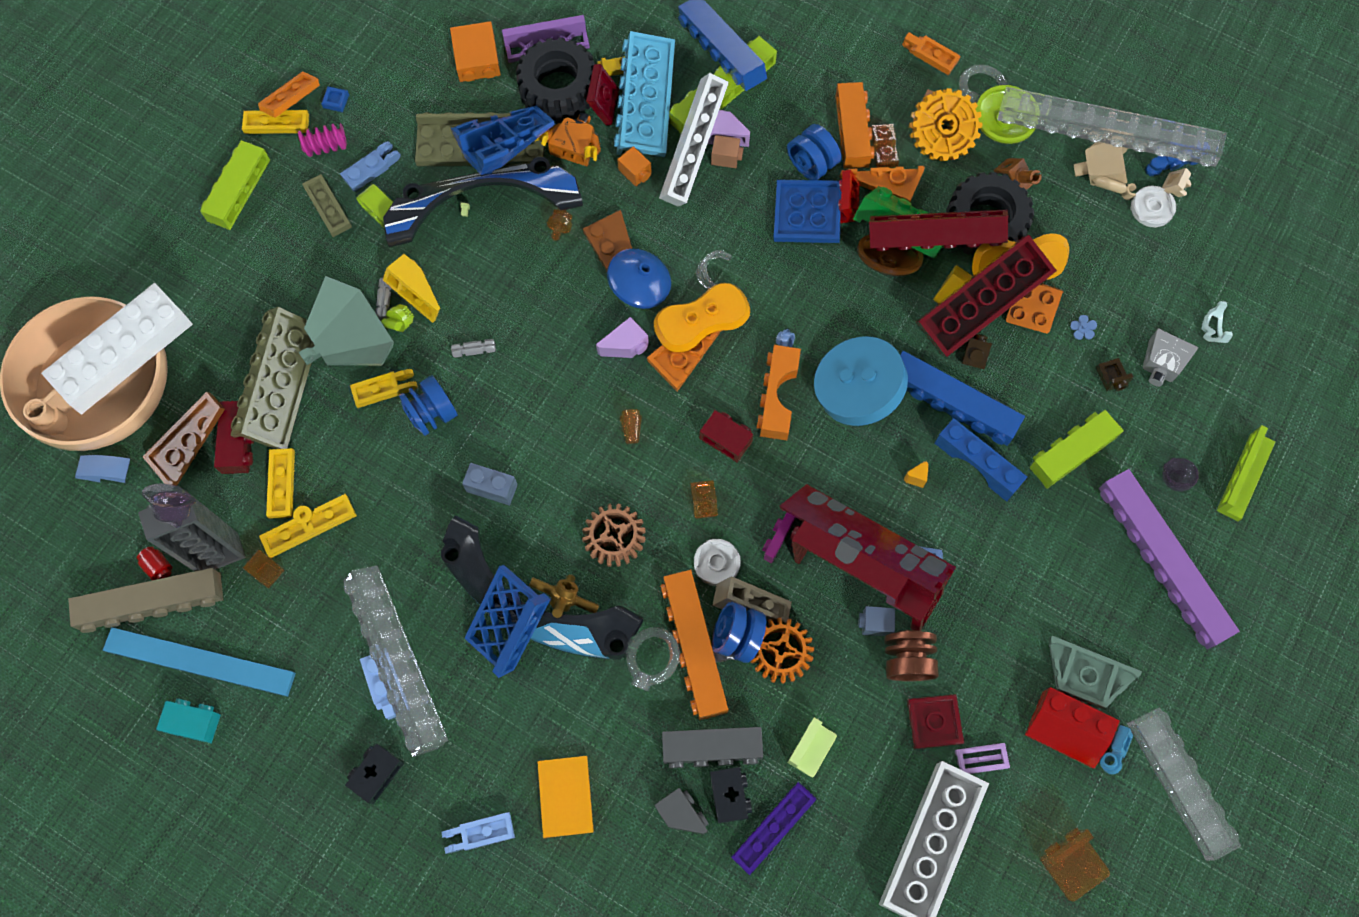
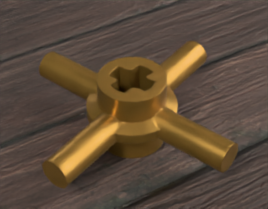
M567 575L566 579L559 580L556 586L532 577L529 584L530 587L551 596L550 605L554 608L552 615L556 618L561 617L563 612L569 611L571 606L574 605L591 613H596L599 605L577 596L579 589L574 583V575Z

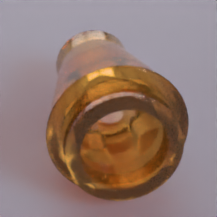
M629 409L621 411L620 421L626 443H639L642 421L640 410Z

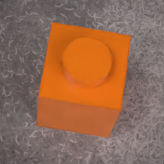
M633 146L618 158V170L632 184L637 186L649 179L651 175V162Z

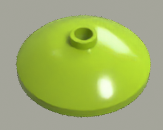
M1011 85L992 87L985 91L977 102L976 112H981L982 115L978 118L979 122L982 123V128L980 129L994 141L1006 144L1024 141L1032 135L1038 125L1039 110L1036 102L1027 92Z

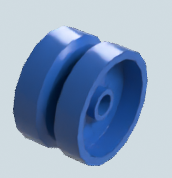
M812 124L802 132V135H798L787 144L788 155L792 163L809 180H818L826 174L827 170L832 169L841 162V152L837 142L825 128L818 124Z
M733 601L728 602L715 624L712 650L723 656H730L732 654L735 660L749 663L754 659L763 642L766 631L765 614L752 608L746 611L743 605Z

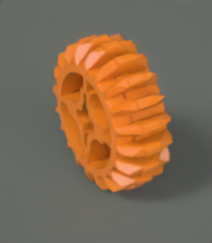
M781 617L778 618L777 625L774 624L772 619L768 620L769 628L766 627L760 649L754 659L750 661L752 664L759 662L755 671L759 672L764 669L765 671L762 675L764 679L769 673L772 674L771 682L773 683L776 681L777 676H780L781 684L785 683L786 676H788L791 682H794V673L801 678L803 672L800 668L808 670L810 666L805 661H813V656L807 653L813 652L814 647L806 646L812 642V638L807 637L804 639L808 631L803 629L799 632L800 623L798 622L794 627L790 626L791 619L787 620L786 625L782 624ZM782 632L780 640L776 642L769 641V643L764 642L769 635ZM789 635L797 640L801 652L791 647ZM780 645L784 646V651H786L783 655L778 654L779 651L777 649H779ZM762 649L774 657L773 666L764 659ZM799 659L798 663L794 666L780 669L784 660Z

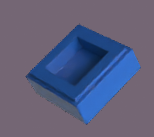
M327 87L321 105L325 109L343 112L349 93L347 90Z

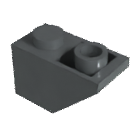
M678 788L654 805L668 828L702 835L708 832L706 826L709 823L701 811L696 814L691 806L695 802L687 790L682 792Z

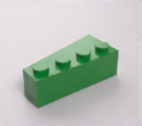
M878 186L864 197L853 220L860 223L862 219L869 222L871 216L928 214V212L916 209L911 206L908 200L893 195L890 189ZM943 245L934 246L931 249H922L920 246L912 248L935 258L942 251Z

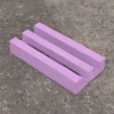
M1005 743L955 750L959 769L968 774L1010 768ZM1001 750V754L963 759V754ZM1003 760V764L965 769V764Z

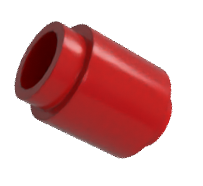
M147 547L137 555L138 565L152 581L167 578L171 575L173 567L158 549Z

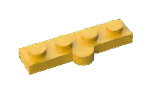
M344 494L315 508L313 512L307 506H299L293 513L294 519L259 537L268 557L272 558L357 515L348 496Z

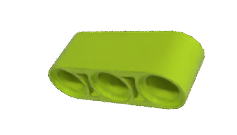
M372 184L358 195L356 199L385 228L383 217L393 201L376 185Z

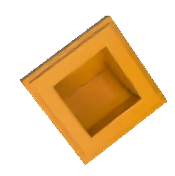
M927 461L909 470L904 477V481L923 488L928 476Z

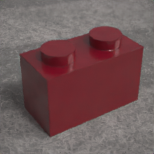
M714 410L700 430L699 439L738 463L752 443L753 434L747 426L743 424L738 425L732 421L728 414L724 412L719 413Z

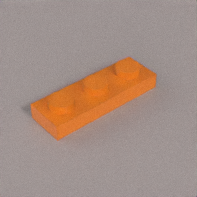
M301 72L259 102L260 111L276 118L320 86L318 78Z

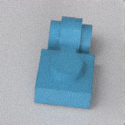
M1122 725L1119 726L1110 744L1112 745V752L1105 753L1100 759L1101 767L1106 773L1116 774L1121 770L1122 758H1125L1133 738L1130 728ZM1114 761V764L1108 765L1109 762Z

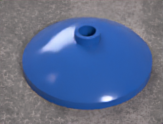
M641 249L623 250L613 257L608 266L607 279L612 291L620 300L630 306L643 309L656 307L666 299L670 292L671 278L666 266L659 258Z

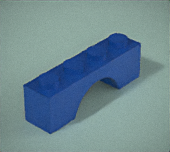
M954 418L939 434L934 443L952 458H960L973 465L985 477L988 487L1005 501L1010 499L1027 478L1025 474Z

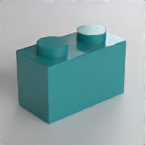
M177 698L175 703L165 702L156 730L212 744L221 714L213 712L214 707L199 704V707L195 708L190 706V701Z

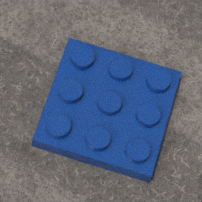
M777 180L774 242L839 243L841 212L838 203L839 199H841L840 181Z

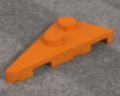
M918 166L917 169L882 167L871 168L870 171L848 170H851L860 182L859 186L872 191L878 186L886 187L896 197L904 198L911 202L925 167Z

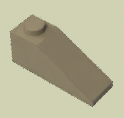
M731 576L717 583L713 606L723 609L728 602L733 601L743 605L746 611L752 608L763 612L766 616V621L772 619L773 622L777 623L778 618L781 617L782 624L786 625L792 602Z

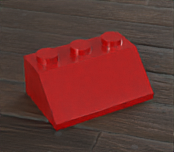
M1049 687L1040 696L1025 736L1094 769L1110 746L1120 720Z

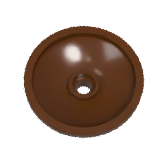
M870 234L859 241L857 248L859 257L869 268L885 275L904 276L917 271L923 262L922 252L912 247L908 250H899L898 247H891L885 251H877L876 248H870Z

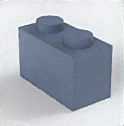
M470 463L462 483L468 493L509 506L518 485L514 476Z

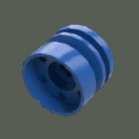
M433 375L419 383L422 394L418 395L414 389H408L413 397L412 400L409 401L404 393L398 395L401 399L402 409L413 426L422 432L424 436L429 434L424 425L427 422L430 423L434 430L437 429L435 417L438 416L444 423H447L458 416L447 395Z

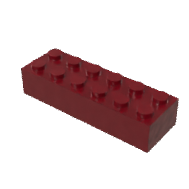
M1030 235L1024 236L918 319L916 323L943 357H948L1057 270Z

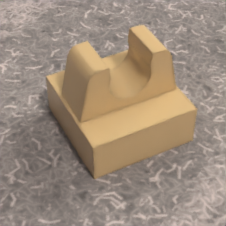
M1187 168L1170 172L1162 188L1168 194L1172 193L1177 197L1186 196L1187 192L1184 188L1191 187L1189 180L1191 172Z

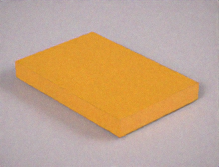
M580 756L538 761L543 838L594 833L588 757Z

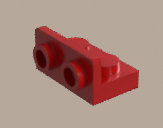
M851 170L842 171V180L839 182L841 199H839L838 203L841 212L840 224L855 221L853 218L859 208L860 182Z

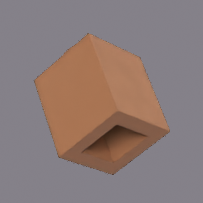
M715 135L711 165L737 168L738 160L742 161L744 148L740 147V139Z

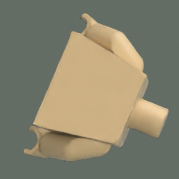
M1102 137L1096 141L1090 148L1085 150L1087 161L1074 164L1075 176L1089 174L1091 185L1122 194L1125 200L1134 198L1136 194L1131 192L1136 189V185L1131 183L1126 186L1125 184L1127 183L1123 154L1130 147L1129 145H1124L1127 141L1126 137Z

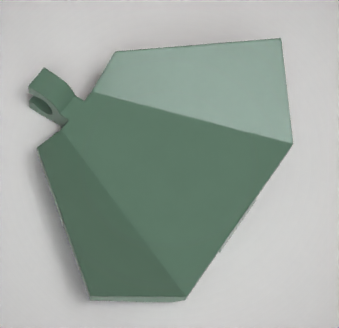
M325 276L304 327L315 346L300 351L299 354L306 365L322 356L327 365L382 366L393 348L394 341L360 289Z

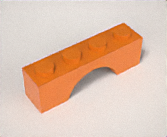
M774 345L773 353L768 352L766 365L771 367L770 373H765L763 386L767 387V394H762L760 407L764 408V414L758 416L757 428L761 429L760 437L786 441L788 439L792 411L780 403L777 397V389L785 381L796 378L801 352L799 348Z

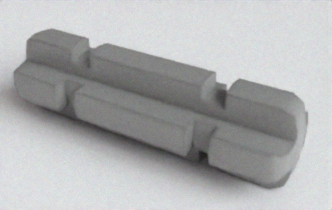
M380 278L378 285L380 288L378 289L376 306L378 307L375 309V313L379 320H382L384 318L387 319L386 313L390 304L391 292L389 291L391 287L383 281V278Z
M487 339L485 342L480 340L466 342L463 345H460V343L451 345L453 357H462V354L466 356L483 354V351L490 353L496 350L494 339Z

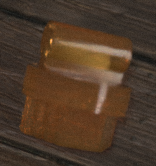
M554 209L552 216L548 218L547 226L553 230L551 238L555 241L559 240L561 233H569L571 231L572 215L568 214L566 210Z

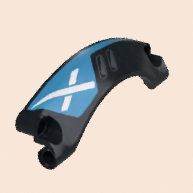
M454 516L446 529L443 539L445 545L441 550V558L460 585L481 605L494 575L483 555L479 527L458 516ZM451 553H459L456 560L448 561V556ZM505 593L508 606L514 605L512 594ZM494 594L495 607H501L498 594ZM621 605L592 614L562 615L559 618L554 617L552 613L544 611L530 640L575 655L621 660L627 655L628 647L632 642L631 638L637 634L644 617ZM515 609L509 610L512 622H517ZM496 611L498 621L505 623L503 612ZM615 642H621L624 647L622 651L615 653L611 650V645Z

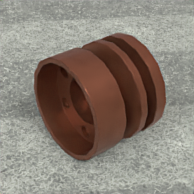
M906 630L886 635L885 643L892 646L886 647L885 653L897 656V658L886 661V678L894 681L937 679L939 677L938 661L926 657V655L937 652V647L931 645L937 642L936 635L917 630Z

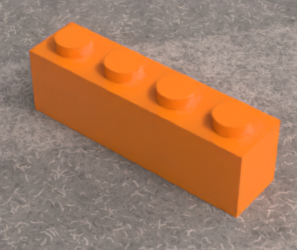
M863 82L837 83L835 98L843 169L869 167L871 159H874V146H870L872 128L868 127L870 110L866 109L865 105L868 101L867 91L863 89Z

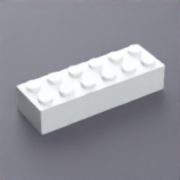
M154 283L41 374L62 398L82 415L193 324Z
M943 761L936 764L879 902L880 906L903 917L937 916L989 783Z

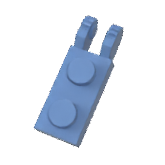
M387 141L381 144L377 150L372 151L340 173L353 192H356L381 175L400 159L401 156L398 151L395 150L389 153L393 148L390 142Z

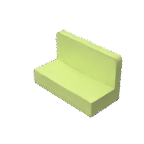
M815 717L810 722L787 762L810 777L815 776L837 737L835 733L821 725L823 722Z

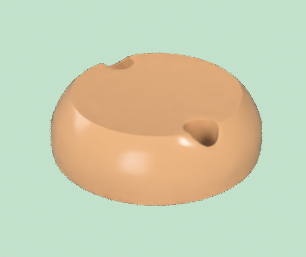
M81 297L62 301L38 313L13 338L1 366V397L10 417L31 437L58 449L69 451L94 450L125 439L142 427L151 417L162 398L166 386L168 370L164 348L82 415L72 408L41 374L125 307L126 304L102 297Z

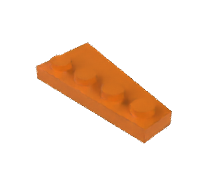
M721 331L707 335L694 348L685 352H673L662 345L647 357V361L678 392Z

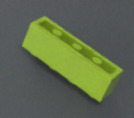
M241 140L238 147L233 150L231 159L223 167L218 181L213 184L210 195L202 203L200 212L207 222L231 230L270 162L263 148Z
M1106 410L1099 415L1094 412L1085 420V425L1082 427L1079 424L1068 432L1069 436L1064 440L1061 437L1050 445L1052 449L1047 452L1042 450L1032 458L1034 462L1029 468L1047 489L1114 441L1124 431Z

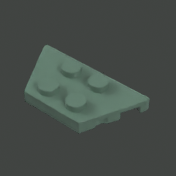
M1055 636L1049 638L1056 690L1101 709H1105L1142 673L1140 670Z

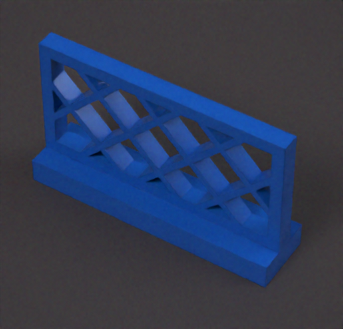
M505 565L499 566L465 636V639L495 666L492 672L498 678L515 669L551 600L544 593L537 595ZM503 576L508 579L510 589H504L502 583ZM518 592H522L528 597L526 604L521 605ZM505 593L512 594L514 605L508 606ZM494 594H498L501 607H495ZM515 609L517 622H512L509 610ZM496 611L503 612L505 623L499 624ZM485 612L490 613L491 625H486ZM506 627L509 637L507 640H503L500 628ZM488 629L494 630L496 641H490ZM477 630H481L483 642H480L474 636ZM492 645L498 646L499 657L493 654Z

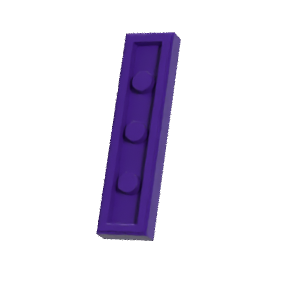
M797 782L731 858L748 875H751L817 799Z

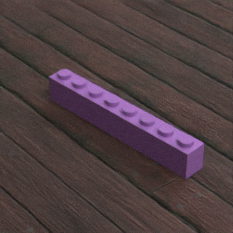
M1128 469L1106 481L1099 488L1102 499L1109 503L1117 521L1126 528L1129 539L1136 543L1140 549L1143 560L1150 564L1156 579L1163 583L1168 591V597L1174 604H1177L1182 612L1184 621L1191 625L1195 631L1198 642L1205 646L1206 649H1209L1240 632L1131 471Z

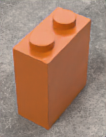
M491 21L450 28L456 70L460 82L501 76Z

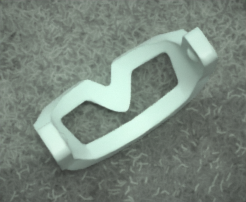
M1218 302L1217 306L1210 309L1204 317L1202 330L1206 332L1203 336L1205 340L1228 343L1232 338V332H1222L1223 313L1227 307V302ZM1211 316L1218 318V338L1211 337L1216 333L1214 329L1209 327Z

